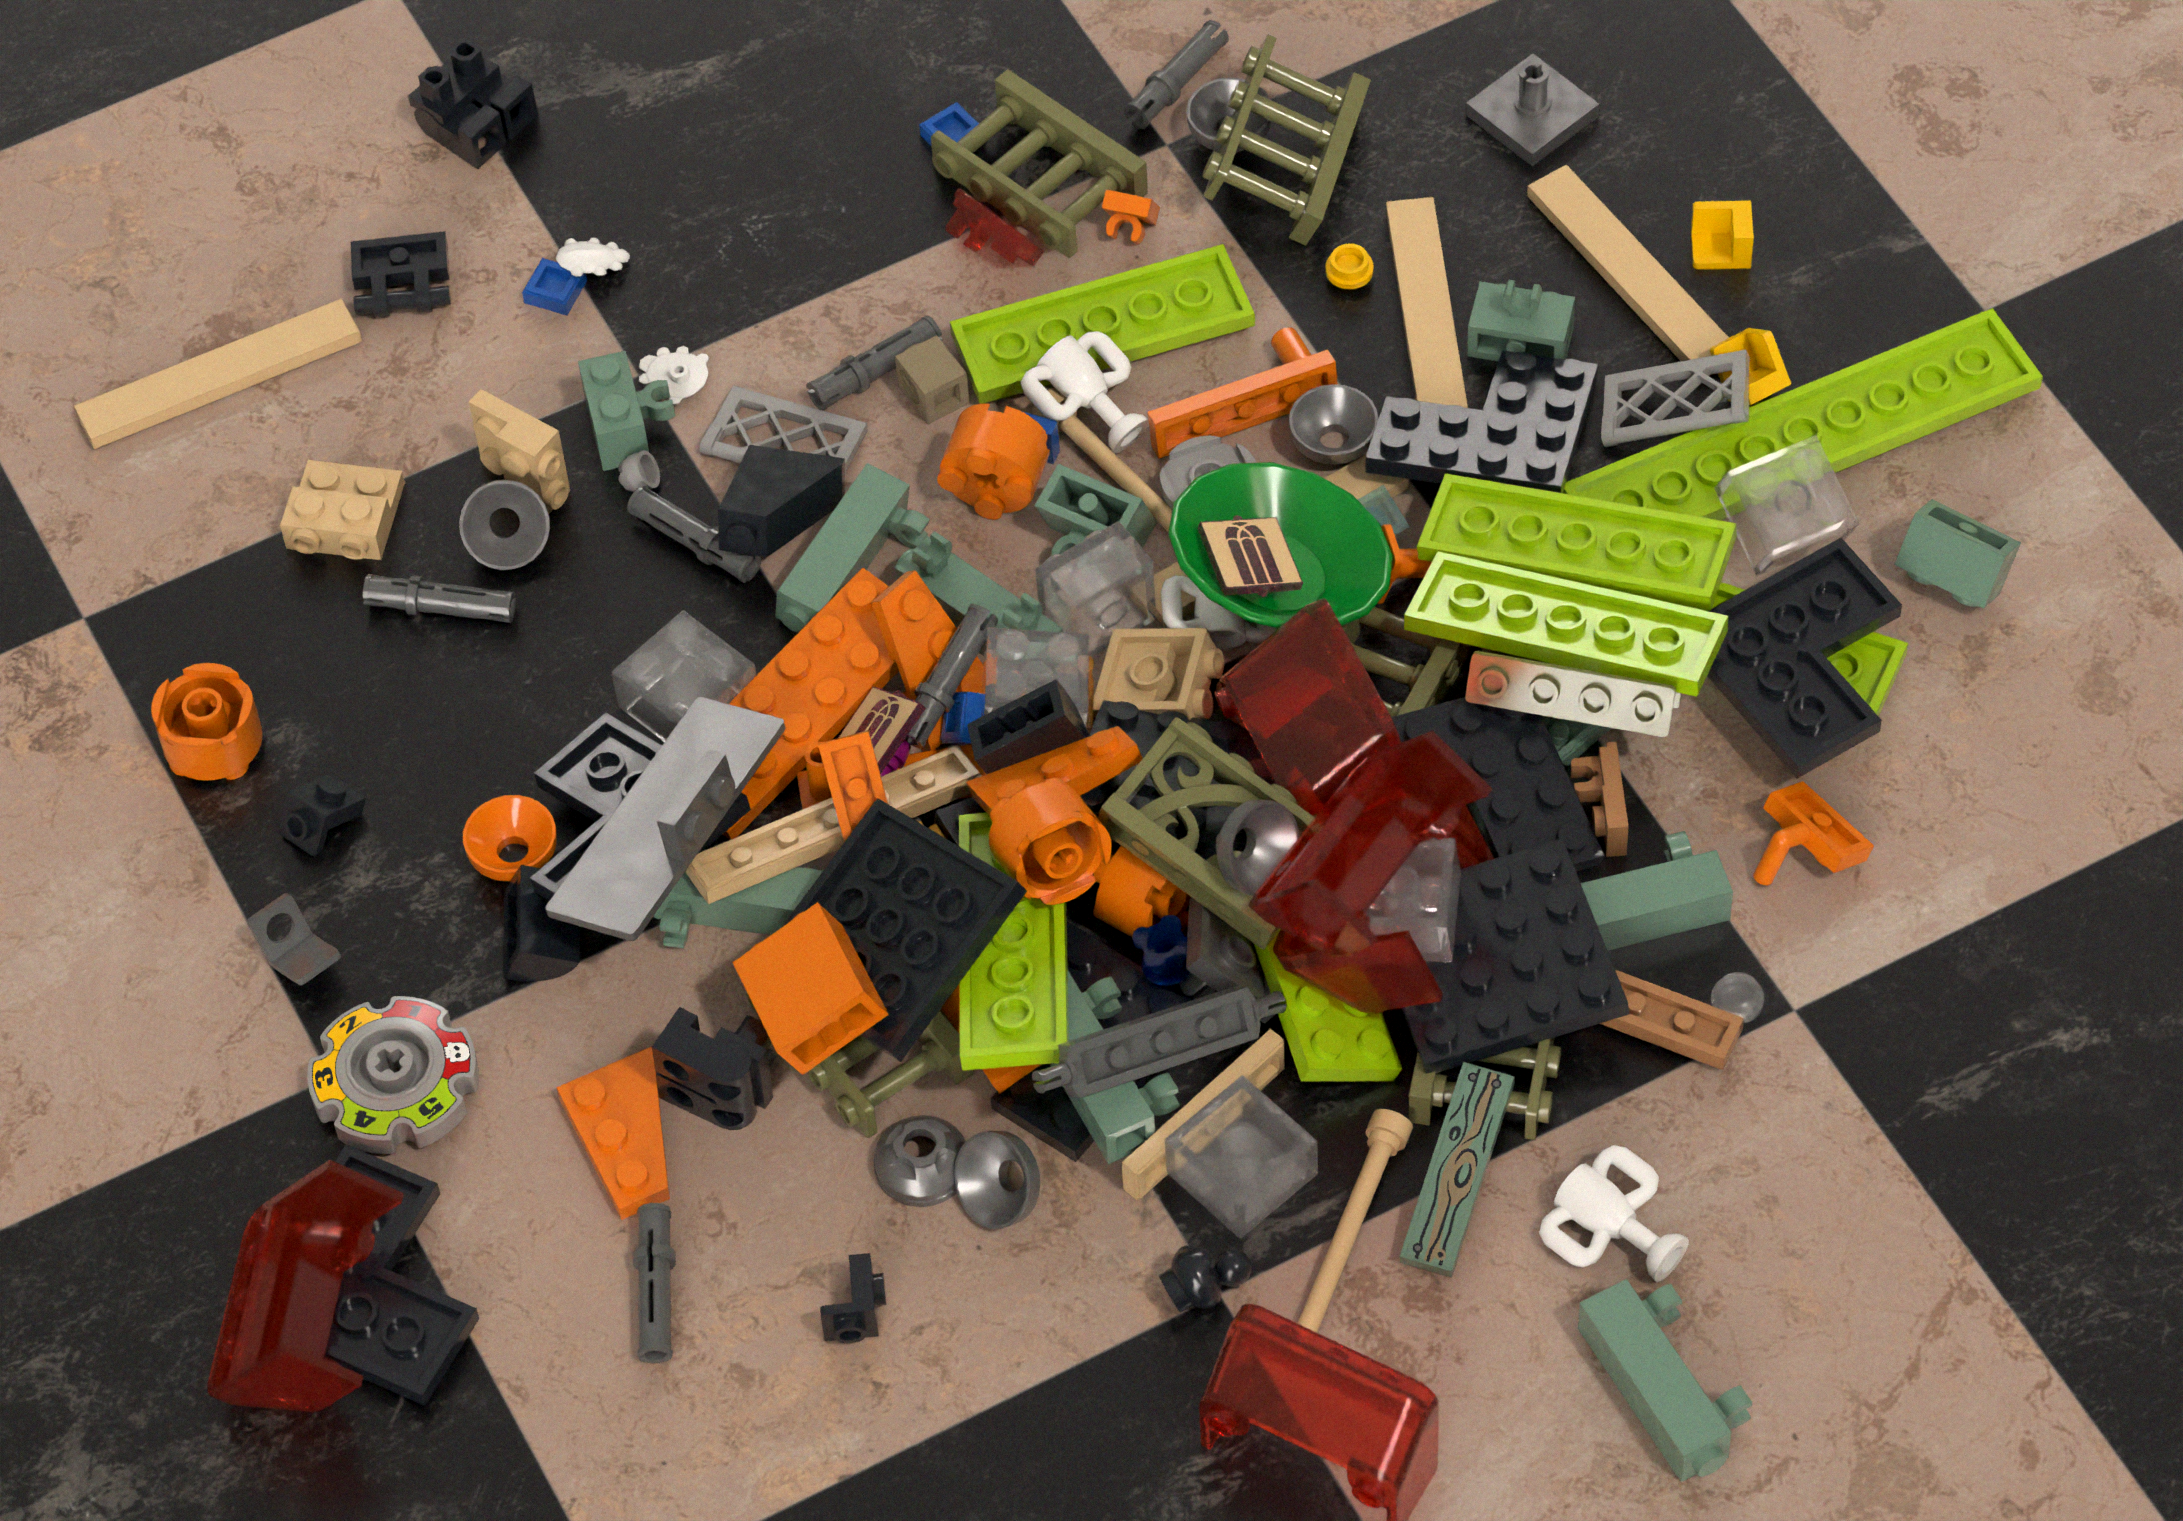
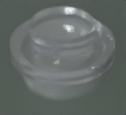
M1733 972L1725 975L1715 984L1711 994V1005L1743 1017L1744 1023L1752 1021L1761 1013L1764 1006V992L1752 976L1742 972Z

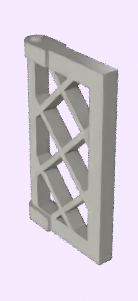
M1747 350L1605 375L1601 439L1604 447L1719 425L1748 422L1750 357ZM1732 371V375L1722 384L1709 377L1711 374ZM1688 379L1675 393L1662 386L1663 383ZM1703 383L1713 389L1714 392L1698 407L1684 400ZM1642 387L1628 401L1621 398L1622 391ZM1655 391L1667 400L1649 416L1639 410L1638 407ZM1724 397L1731 401V408L1711 411ZM1677 406L1690 413L1688 416L1663 420ZM1630 414L1643 422L1639 425L1620 428V424Z
M733 385L701 441L700 453L741 463L749 445L770 448L783 445L785 450L794 451L790 442L815 434L822 448L809 453L845 458L846 475V471L860 447L868 427L867 423ZM741 406L761 412L741 420L737 416ZM785 418L806 425L784 433L777 419ZM771 422L777 435L752 444L745 430ZM827 430L845 435L843 441L829 445L822 431ZM739 433L745 447L740 448L722 443V441L727 436Z

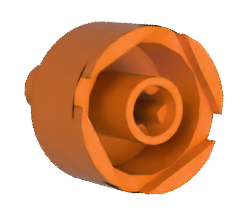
M976 404L966 408L959 415L940 463L937 482L943 489L952 492L962 501L974 506L976 513L981 517L997 520L1002 517L1003 513L1019 511L1031 503L1050 454V449H1047L1046 446L1048 436L1044 428L1036 420L1018 409L1006 406L1002 413L989 411L990 404Z
M216 663L194 664L182 669L184 675H181L172 682H169V679L165 680L154 695L151 712L164 756L172 772L179 776L208 781L222 778L232 780L242 777L247 772L249 763L258 753L263 737L261 722L252 691L248 684L232 668Z
M1049 778L1043 783L1027 787L1012 798L1002 799L996 803L990 813V819L993 822L989 833L991 853L1007 875L1018 881L1027 890L1024 896L1030 900L1031 897L1040 899L1043 904L1049 905L1073 900L1090 889L1097 881L1093 874L1101 862L1107 865L1110 859L1112 844L1107 829L1079 794L1060 778Z
M1122 845L1114 855L1111 854L1107 865L1101 862L1095 871L1094 877L1100 885L1093 914L1102 922L1151 947L1153 945L1157 948H1164L1171 944L1188 925L1189 912L1186 909L1191 896Z

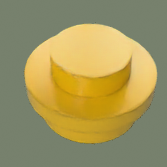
M1356 244L1338 246L1326 261V276L1333 285L1339 288H1360L1366 285L1373 276L1374 264L1372 258L1363 247Z

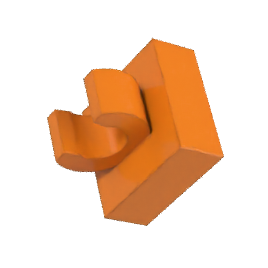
M1106 189L1102 209L1111 216L1106 224L1107 236L1111 239H1116L1119 227L1124 223H1131L1133 226L1131 241L1135 244H1140L1145 236L1143 223L1156 226L1160 207L1152 199Z

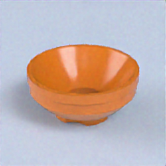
M504 795L483 803L473 811L463 829V844L469 861L482 875L494 880L511 881L520 865L542 868L553 857L556 848L557 830L553 816L539 801L526 796ZM510 844H522L528 848L527 855L518 862H506L499 857L501 850Z

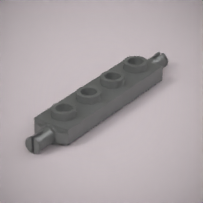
M1234 986L1059 1044V1064L1040 1071H1034L1032 1080L1039 1082L1033 1083V1085L1040 1094L1064 1085L1069 1097L1082 1098L1259 1038L1260 1020L1285 1012L1286 1004L1279 1003L1285 1001V998L1281 992L1274 991L1271 994L1255 999L1248 987Z

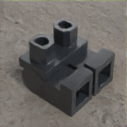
M460 38L450 47L451 58L441 67L429 66L418 76L420 86L408 95L410 106L416 109L414 111L416 122L426 135L476 169H479L506 145L505 137L509 140L514 138L538 116V110L532 83L519 76L514 80L505 77L500 73L499 65L483 56L480 47L465 38ZM515 108L519 111V114L515 119L511 120L509 111ZM483 136L488 141L484 147L479 149L478 139Z
M679 1007L652 1045L659 1098L723 1129L740 1130L747 1127L755 1119L757 1106L766 1109L772 1100L771 1075L778 1066V1056L769 1049L772 1042L762 1022L747 1015L735 1033L721 1027L713 1039L700 1032L697 1015Z

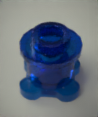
M1166 915L1161 918L1159 923L1148 928L1139 927L1132 935L1134 946L1142 949L1144 953L1141 963L1144 975L1149 981L1157 985L1170 986L1177 984L1190 974V971L1186 969L1187 937L1181 932L1182 925L1180 919L1174 915Z

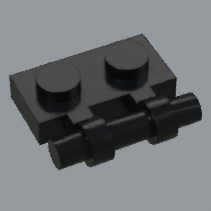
M445 231L351 241V268L354 289H372V294L353 296L356 315L374 313L375 317L390 316V311L417 308L418 313L433 311V306L451 305L449 286L431 287V282L450 280L448 242ZM414 284L415 287L413 290L388 292V286Z

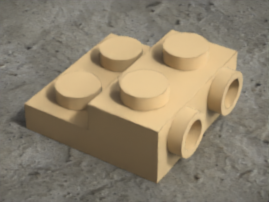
M480 389L469 401L481 462L491 472L497 475L504 474L505 480L521 482L533 489L546 505L548 514L553 509L560 508L568 497L570 486L559 430Z
M308 460L300 486H292L280 524L286 549L296 550L305 554L317 552L342 555L349 559L367 558L381 560L404 488L403 472Z
M1207 628L1113 629L1090 710L1093 716L1097 717L1103 700L1112 702L1124 701L1134 704L1140 711L1155 714L1176 711L1186 715L1188 720H1191L1192 717L1209 719L1213 710V698L1209 687L1212 679H1219L1223 674L1224 658L1222 651L1216 648Z

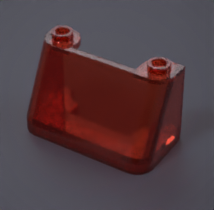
M1325 598L1305 605L1220 678L1222 688L1215 691V696L1226 720L1235 717L1239 725L1244 723L1274 780V784L1288 790L1296 799V804L1312 816L1320 815L1336 826L1414 793L1402 744L1394 722Z

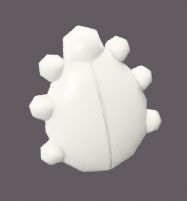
M569 238L565 241V245L559 249L556 256L559 265L571 271V274L576 277L582 276L583 273H594L597 276H603L609 268L615 271L621 270L623 268L621 263L628 262L630 259L629 253L623 249H618L616 243L610 242L607 245H602L597 238H591L588 242H576L573 238Z
M685 346L678 347L675 353H670L668 348L662 347L657 350V356L647 355L640 360L639 368L645 373L639 377V382L647 385L653 381L667 380L670 392L669 400L673 401V405H678L682 399L695 395L705 385L709 373L706 363L709 358L707 354L703 353L698 356L689 354L688 348Z

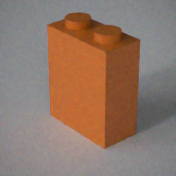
M818 902L806 911L796 915L792 921L765 940L755 944L748 952L732 962L776 1052L802 1075L889 1015L843 925Z

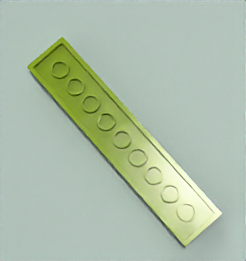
M1991 308L1749 407L1748 422L1693 430L1566 482L1563 494L1723 520L2041 388L2043 376L1994 309Z

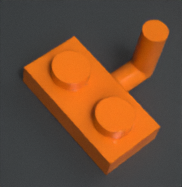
M1804 781L1771 792L1763 806V809L1779 823L1782 829L1776 831L1772 836L1753 873V878L1762 885H1771L1789 849L1800 844L1804 845L1820 864L1829 868L1833 873L1867 861L1874 845Z

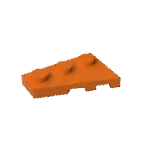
M916 570L905 572L871 602L890 659L897 663L906 689V691L902 692L903 697L912 702L917 697L914 691L919 682H926L957 630V627ZM977 656L956 692L984 694L983 703L989 702L1001 691ZM944 712L927 739L922 752L935 750L942 744L941 733Z
M1119 726L967 781L966 784L973 799L990 816L992 808L1000 800L1012 798L1027 787L1043 783L1049 778H1060L1081 796L1139 764L1143 757L1137 744Z
M652 1046L556 1087L559 1100L621 1220L637 1214V1209L644 1204L662 1203L670 1199L660 1099L656 1079L657 1072L654 1066Z

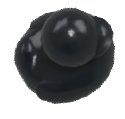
M1185 1245L1180 1247L1175 1253L1171 1262V1268L1159 1274V1278L1180 1313L1191 1306L1199 1309H1209L1215 1307L1220 1302L1222 1285L1240 1288V1285L1249 1278L1252 1269L1250 1258L1238 1249H1229L1223 1251L1217 1257L1214 1267H1212V1257L1207 1250Z

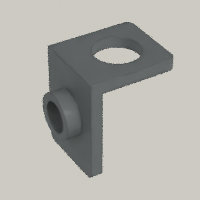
M284 893L247 920V924L270 966L298 985L307 983L341 958L338 949L312 933L295 900L288 893ZM280 913L288 914L292 922L289 934L279 941L270 940L267 935V925L270 919Z

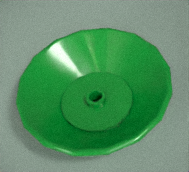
M1273 462L1228 464L1196 477L1173 503L1168 536L1180 569L1209 600L1246 621L1289 632L1334 630L1367 616L1389 590L1393 555L1380 523L1351 493L1316 473ZM1276 518L1301 582L1276 583L1283 582L1267 540L1260 537L1256 539V544L1272 583H1276L1262 584L1269 583L1253 541L1245 538L1242 540L1243 547L1257 582L1262 585H1248L1255 584L1239 542L1231 539L1228 541L1229 548L1243 583L1248 586L1227 587L1202 523ZM1235 522L1232 524L1243 526L1244 524H1247V522ZM1250 525L1245 527L1254 538L1257 536L1265 537L1257 526ZM1227 527L1225 531L1226 540L1228 538L1238 539L1237 532L1239 528ZM1242 530L1240 533V539L1243 537H1250V535L1244 530Z

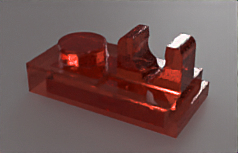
M959 188L953 195L956 197L953 205L958 209L947 223L945 230L958 239L963 231L970 227V234L963 243L967 248L978 252L991 236L995 241L990 248L1013 264L1019 257L1034 267L1045 251L982 202Z

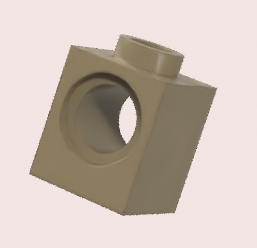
M937 335L922 343L911 345L904 352L895 356L898 386L927 424L969 404L967 373Z

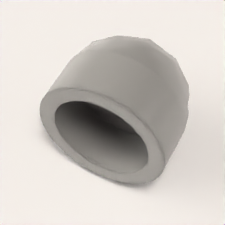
M642 450L631 454L620 463L618 469L621 473L619 475V482L626 490L634 492L639 487L646 486L649 489H653L659 485V467L654 457L648 451Z

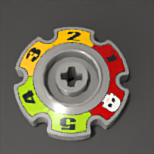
M407 996L392 997L390 1004L382 1009H374L369 1002H365L340 1015L320 1036L324 1054L318 1057H311L308 1063V1087L314 1108L321 1122L335 1121L334 1126L340 1141L356 1149L377 1154H394L397 1146L404 1141H413L418 1148H423L447 1135L467 1114L463 1095L476 1092L479 1084L478 1062L473 1042L466 1028H452L448 1010L431 1001Z

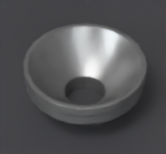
M1228 77L1212 80L1200 86L1191 95L1186 109L1189 130L1200 144L1209 149L1220 151L1221 144L1215 142L1217 130L1226 116L1232 117L1234 109L1228 107L1229 99L1238 81L1245 82V79ZM1259 86L1257 94L1270 100L1268 94ZM1250 112L1244 129L1264 138L1270 129L1271 121ZM1238 147L1236 152L1243 151L1244 149Z
M1330 384L1310 389L1297 399L1290 411L1289 428L1293 443L1304 456L1324 464H1342L1356 460L1368 451L1379 417L1374 403L1366 394L1346 385ZM1330 432H1339L1347 437L1348 442L1339 448H1329L1320 442V438Z
M495 480L476 489L467 498L461 510L459 520L460 535L470 555L481 564L499 570L516 569L534 560L543 550L550 530L549 514L540 496L530 487L512 480ZM510 508L517 513L520 525L516 533L508 537H501L492 531L489 521L492 513L497 509Z
M1250 800L1237 807L1226 819L1216 838L1218 863L1226 882L1234 889L1251 896H1266L1281 888L1290 877L1298 858L1300 840L1296 820L1289 809L1283 804L1272 800ZM1244 829L1247 835V844L1243 853L1235 857L1233 842L1238 831Z
M911 1116L896 1122L882 1134L876 1145L874 1171L879 1186L886 1195L907 1206L927 1207L947 1201L957 1194L954 1170L958 1153L966 1142L964 1136L957 1127L936 1116ZM916 1136L929 1137L936 1143L934 1150L925 1157L911 1156L905 1151V1145Z
M985 1131L975 1134L961 1147L955 1162L954 1179L958 1198L964 1210L980 1225L992 1229L1006 1228L1024 1220L1035 1208L1041 1184L1039 1167L1030 1148L1015 1134L1007 1131ZM1011 1160L1017 1162L1023 1172V1184L1019 1190L1013 1188L1007 1178V1167Z

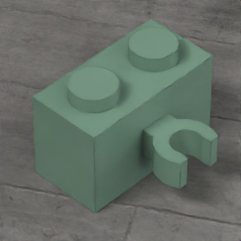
M1508 280L1506 284L1480 281L1468 324L1467 356L1499 361L1501 352L1504 350L1566 359L1574 329L1575 297L1550 291L1542 292L1539 284H1534L1533 290L1515 287L1514 280Z
M625 351L578 361L584 397L603 471L619 468L620 463L631 454L642 450L649 452L643 419L651 418L656 421H666L675 417L672 400L657 402L659 399L670 397L667 380L653 381L645 386L643 390L636 391Z
M1057 464L1034 505L1050 529L1065 535L1057 540L1053 546L1052 556L1055 561L1062 565L1070 552L1079 551V555L1073 565L1082 574L1086 573L1093 563V547L1134 564L1157 523L1141 498L1061 464Z
M1931 499L1915 512L1894 565L1906 570L1908 576L1919 583L1926 585L1934 584L1951 592L1952 597L1961 604L1970 607L1979 606L1984 609L2000 595L2021 542Z

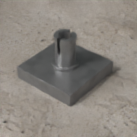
M1531 54L1466 102V116L1529 165L1533 166L1599 117L1600 104L1535 54Z
M1191 897L1189 899L1186 969L1189 972L1184 973L1179 978V986L1182 992L1190 997L1193 995V999H1198L1210 995L1215 990L1219 992L1234 986H1245L1250 989L1255 999L1271 994L1254 943ZM1275 1015L1263 1018L1260 1021L1266 1023Z

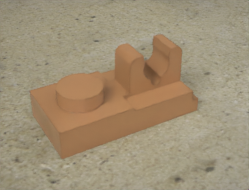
M1617 741L1606 742V747H1599V756L1572 759L1570 774L1571 778L1585 777L1590 780L1584 783H1574V789L1580 803L1600 801L1601 806L1592 807V825L1595 836L1603 837L1606 857L1627 855L1629 826Z

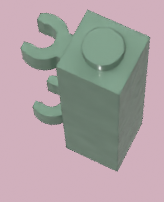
M866 463L778 589L775 617L781 620L786 627L799 633L862 568L868 569L891 534L895 535L907 547L915 549L928 536L924 529L929 524L930 519L918 511L907 510L910 484Z
M934 531L930 534V537L927 536L915 549H909L903 553L895 566L896 580L905 572L916 570L957 628L967 613L969 605L972 603L990 611L987 616L988 618L991 614L997 616L999 619L998 623L993 627L979 653L1030 687L1038 684L1065 658L1063 628L1042 614L1043 607L1040 602L1025 592L1021 595L1020 599L953 554L951 552V542Z
M1685 831L1665 835L1664 839L1668 850L1663 851L1665 863L1581 883L1607 951L1729 921L1731 918L1733 890L1717 850L1693 855L1688 836Z
M796 867L710 904L705 901L684 872L653 916L656 919H661L660 931L666 932L663 945L684 948L688 938L690 923L772 935L782 927L823 870Z
M1068 971L1069 1041L1103 1030L1097 1019L1110 1018L1122 1011V1007L1117 1000L1121 996V992L1112 977H1106L1095 982L1087 991L1081 993ZM1051 1063L1050 1066L1052 1067L1059 1063ZM1169 1073L1153 1078L1141 1089H1138L1134 1081H1130L1082 1098L1069 1097L1108 1164L1130 1155L1155 1133L1154 1115H1165L1179 1107V1102L1174 1095L1179 1092L1178 1087ZM1063 1085V1088L1069 1097L1068 1091L1066 1087Z
M1625 1279L1579 1302L1578 1330L1679 1480L1683 1482L1697 1474L1700 1477L1710 1475L1717 1471L1725 1463L1726 1459L1729 1458L1732 1433L1730 1429L1739 1427L1751 1419V1415L1746 1409L1752 1406V1401L1740 1385L1729 1389L1711 1403L1660 1328L1675 1322L1681 1317L1676 1307L1682 1304V1299L1671 1284L1664 1285L1642 1301L1629 1281Z

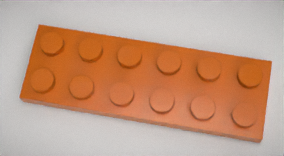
M862 568L729 703L733 706L782 718L786 729L741 793L747 795L751 810L722 834L727 839L731 840L738 837L797 776V772L802 771L806 767L805 752L811 744L832 740L850 722L872 688L881 690L899 672L897 663L890 659L871 603L889 586L865 568Z

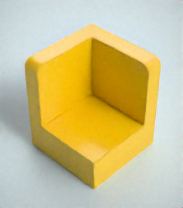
M1751 201L1694 202L1691 223L1693 267L1695 269H1751L1754 239Z
M1747 328L1710 348L1711 356L1747 350L1750 357L1749 405L1791 385L1776 341L1769 330ZM1732 371L1718 373L1721 383L1732 375Z

